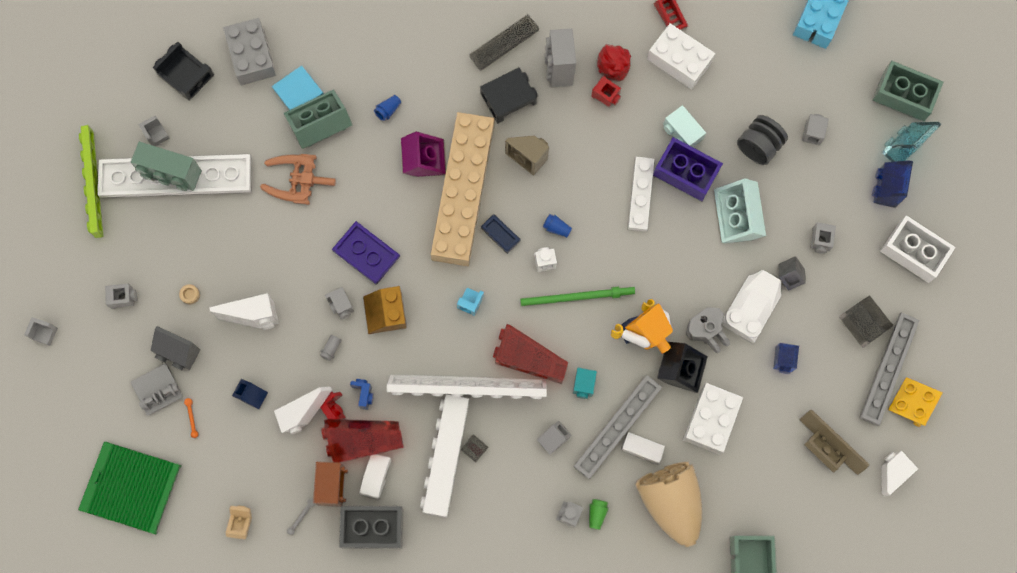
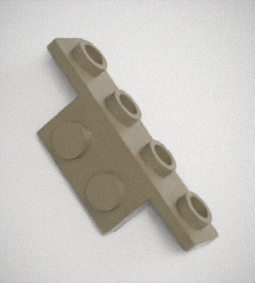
M810 409L800 418V421L814 433L804 445L833 473L839 469L843 462L857 475L869 467V463L813 410Z

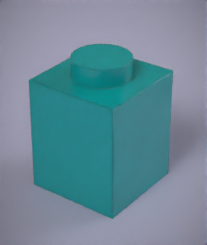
M577 368L573 394H577L576 397L588 399V396L592 397L597 371Z

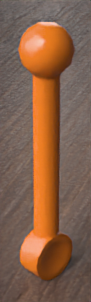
M187 398L184 400V404L188 408L192 429L191 437L196 438L198 437V432L195 429L191 408L193 401Z

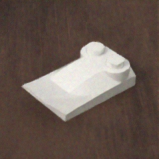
M764 270L749 275L725 314L722 326L754 343L782 296L781 280Z

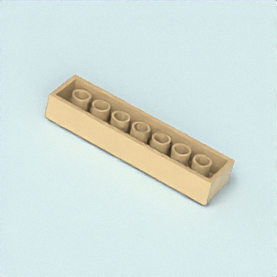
M457 112L431 249L432 261L469 267L494 130V118Z

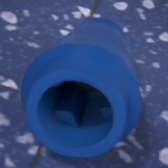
M393 95L379 103L374 109L375 115L382 121L389 120L401 104V100L398 96Z
M549 214L543 224V228L546 231L566 238L572 230L569 225L555 214L554 216Z

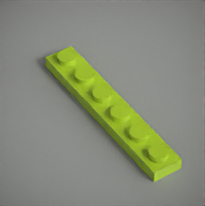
M89 125L81 126L79 141L83 148L80 151V156L84 162L82 175L86 182L83 190L85 197H87L85 210L87 215H89L87 230L95 238L103 237L100 197L98 196L94 131Z

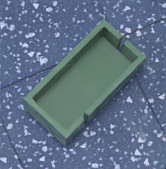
M775 536L730 537V555H735V559H731V573H777Z

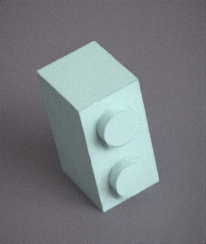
M683 105L667 116L663 123L667 134L672 135L691 147L701 142L706 135L703 128Z

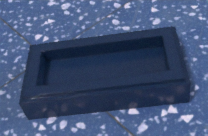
M495 214L481 226V229L507 254L521 241Z

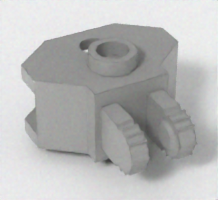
M705 308L688 323L687 337L691 341L708 343L713 351L718 354L721 350L713 339L715 336L719 338L723 345H730V341L722 332L723 312L719 308Z

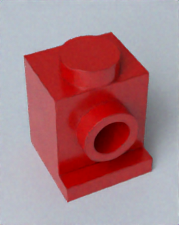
M603 76L592 89L591 97L610 107L612 104L616 105L619 102L621 88Z

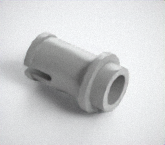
M330 335L324 349L320 350V356L330 361L331 358H334L333 354L342 340L334 335Z

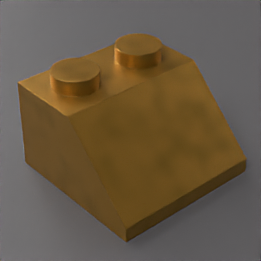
M400 286L379 289L363 296L368 334L407 328Z

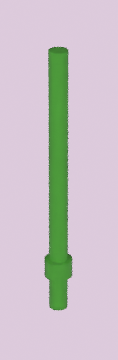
M618 286L607 290L522 298L520 301L521 306L604 297H612L613 299L620 298L623 295L635 294V287L619 288Z

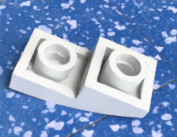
M371 454L361 484L360 495L379 499L385 485V476L391 464L390 457Z

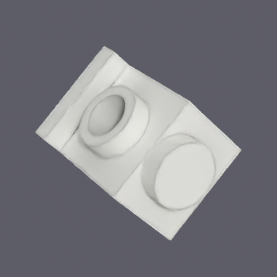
M544 247L534 253L537 272L556 269L557 261L554 249Z

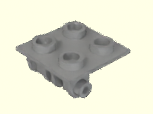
M166 363L131 381L140 400L139 405L142 410H145L147 416L183 398Z

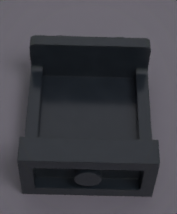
M179 42L171 45L167 53L162 58H159L153 66L156 74L188 101L214 76L212 69L206 63L202 64L186 51Z
M520 67L480 86V94L497 124L504 121V116L530 103L535 105L537 102V91L534 87L531 88L526 72L522 73Z

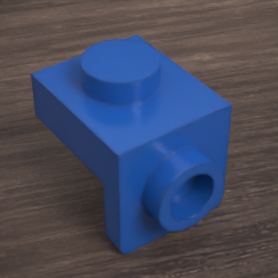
M356 379V382L351 381L350 386L352 388L361 389L358 406L360 409L368 410L374 398V393H371V384L367 383L368 381L364 379Z

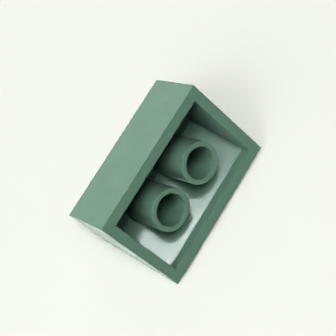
M334 89L284 113L302 149L310 147L314 143L352 126L347 110Z

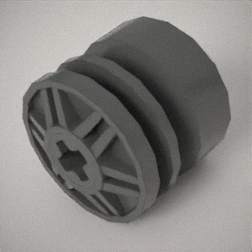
M758 115L749 125V129H746L739 137L737 145L749 159L758 164L767 165L776 155V151H779L782 145L787 142L788 135L775 120L768 116Z

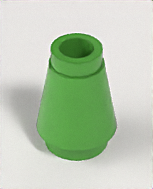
M592 499L589 509L590 528L601 530L609 509L607 507L608 502Z

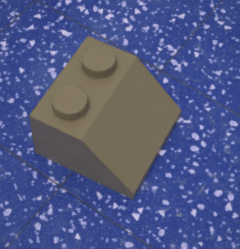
M535 135L511 137L505 140V154L534 176L548 160L549 146L544 139L537 138Z

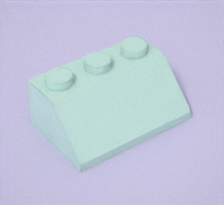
M745 178L714 189L722 243L752 241L766 236L758 182Z

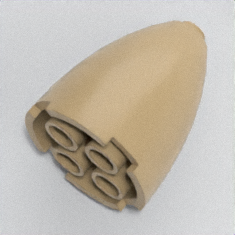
M689 462L671 464L653 474L650 472L637 480L635 484L641 499L662 530L680 545L690 547L696 544L702 523V501L693 464L689 465Z

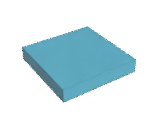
M300 66L272 86L289 110L324 94L303 66Z

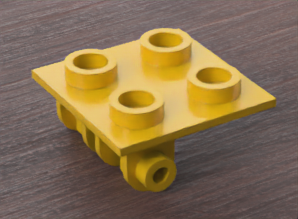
M906 377L888 410L914 421L913 424L917 427L925 426L943 392Z

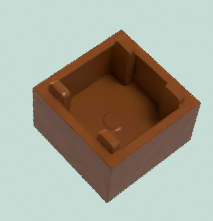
M316 462L314 504L318 506H343V502H346L343 492L345 473H348V470H345V466L342 463Z

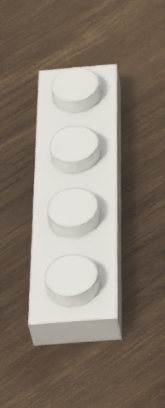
M635 158L628 230L647 232L654 169L653 158Z

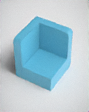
M466 288L462 298H459L457 302V309L475 316L483 300L484 292L480 290L478 293Z

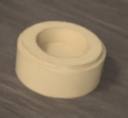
M188 284L181 288L179 297L184 303L191 305L199 300L200 292L194 285Z

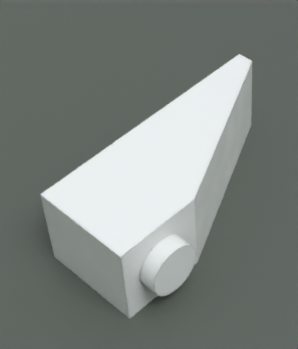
M319 387L275 410L274 413L281 432H290L292 435L302 431L301 428L309 424L331 393V387Z

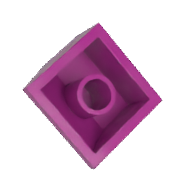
M417 131L401 138L403 174L416 177L446 174L444 139Z

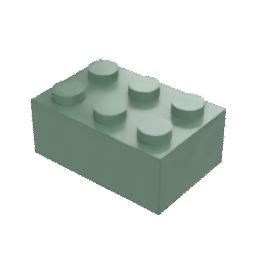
M891 60L884 70L873 101L925 121L933 111L944 82Z
M140 141L131 159V164L141 174L142 178L147 180L153 178L166 186L172 184L182 191H187V189L194 191L202 172L194 158Z

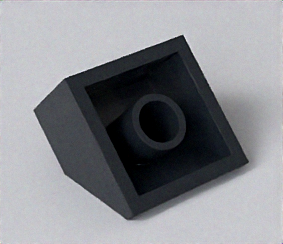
M668 342L671 348L663 355L657 379L668 385L698 393L708 356L686 343Z

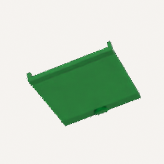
M104 441L78 510L157 535L156 531L179 468L182 465Z

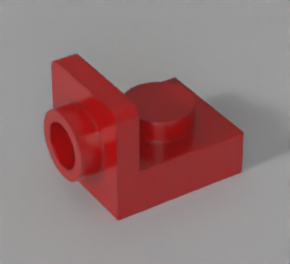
M331 392L320 407L331 424L341 422L346 418L341 406L335 402L342 396L341 392Z

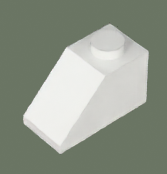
M902 451L897 453L891 452L884 458L886 462L882 465L881 494L884 497L891 495L918 470Z

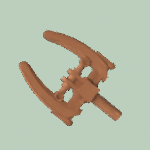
M282 155L268 159L264 163L266 166L294 164L295 169L293 172H290L292 179H289L292 188L289 191H283L266 184H262L260 188L276 198L309 205L310 201L308 198L312 192L309 191L310 187H313L314 184L335 186L336 179L314 176L312 170L316 167L314 164V160L317 159L316 155ZM301 165H304V171L299 173V168ZM297 184L301 185L300 192L296 191Z

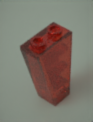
M509 324L506 325L505 329H501L499 340L502 341L500 347H496L493 358H496L495 364L562 384L568 366L567 361Z
M324 420V428H321L323 440L327 439L328 445H326L328 457L332 456L333 462L339 463L404 448L399 421Z

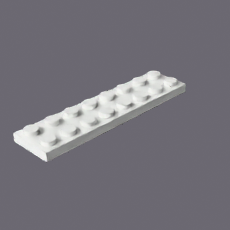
M250 154L188 156L194 158L202 170L194 191L188 189L187 191H182L172 184L166 186L159 183L156 179L147 180L142 178L141 174L131 164L132 158L99 160L98 196L106 198L251 192Z
M390 375L387 383V392H392L393 395L412 393L415 396L431 393L432 396L451 394L453 397H461L463 394H471V397L491 395L492 398H502L505 395L514 399H520L522 396L542 399V397L547 395L546 379Z

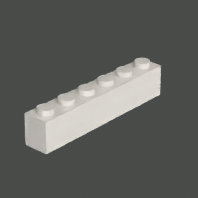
M446 394L445 399H441L439 410L442 411V417L437 419L436 430H439L438 437L433 439L432 449L435 452L434 457L429 459L428 469H431L430 477L426 476L424 484L427 493L426 497L422 496L420 504L424 514L445 518L448 516L470 402L469 398L453 397Z

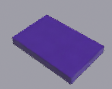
M357 221L354 222L332 248L334 253L375 285L379 283L400 257V254Z

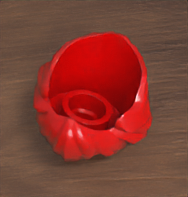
M605 44L598 53L597 67L599 73L613 81L625 79L630 70L631 54L629 50L623 49L621 45Z

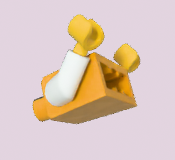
M649 299L647 304L645 302L642 304L641 310L643 313L625 327V331L621 324H616L615 330H611V337L614 339L622 337L646 350L657 346L663 354L671 348L665 339L673 332L669 313L663 310L659 303L654 305V300Z

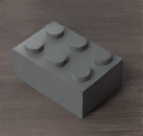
M341 506L339 548L402 549V506Z

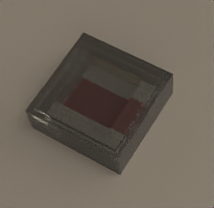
M473 434L461 448V451L474 462H477L489 447Z

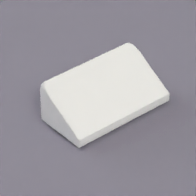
M628 432L621 450L658 465L660 464L665 446Z

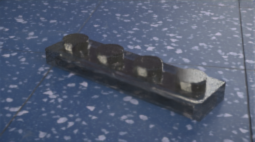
M527 14L472 52L470 58L481 71L538 32L539 27Z

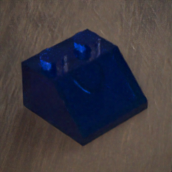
M913 161L885 162L877 169L875 179H878L877 185L874 186L872 196H874L873 203L896 208L907 197Z

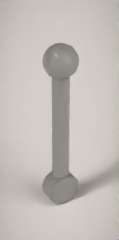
M311 498L308 500V505L306 506V508L300 514V516L292 525V527H289L287 529V533L289 535L295 533V528L300 523L305 514L308 512L310 507L315 506V504L313 503L314 499Z

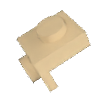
M242 505L230 506V519L225 532L226 537L247 538L252 520L250 508Z

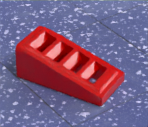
M657 0L653 3L666 26L670 23L673 25L677 21L681 24L675 27L680 30L688 26L676 0ZM666 3H668L669 6H667V7L664 8L663 5L666 4ZM670 9L673 10V12H671V13H669V14H667V12H666V11H668V10H670ZM676 15L677 18L670 20L669 17Z

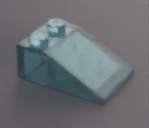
M912 122L908 127L904 125L897 132L899 135L897 138L891 137L884 144L886 148L882 153L898 168L942 124L940 122Z

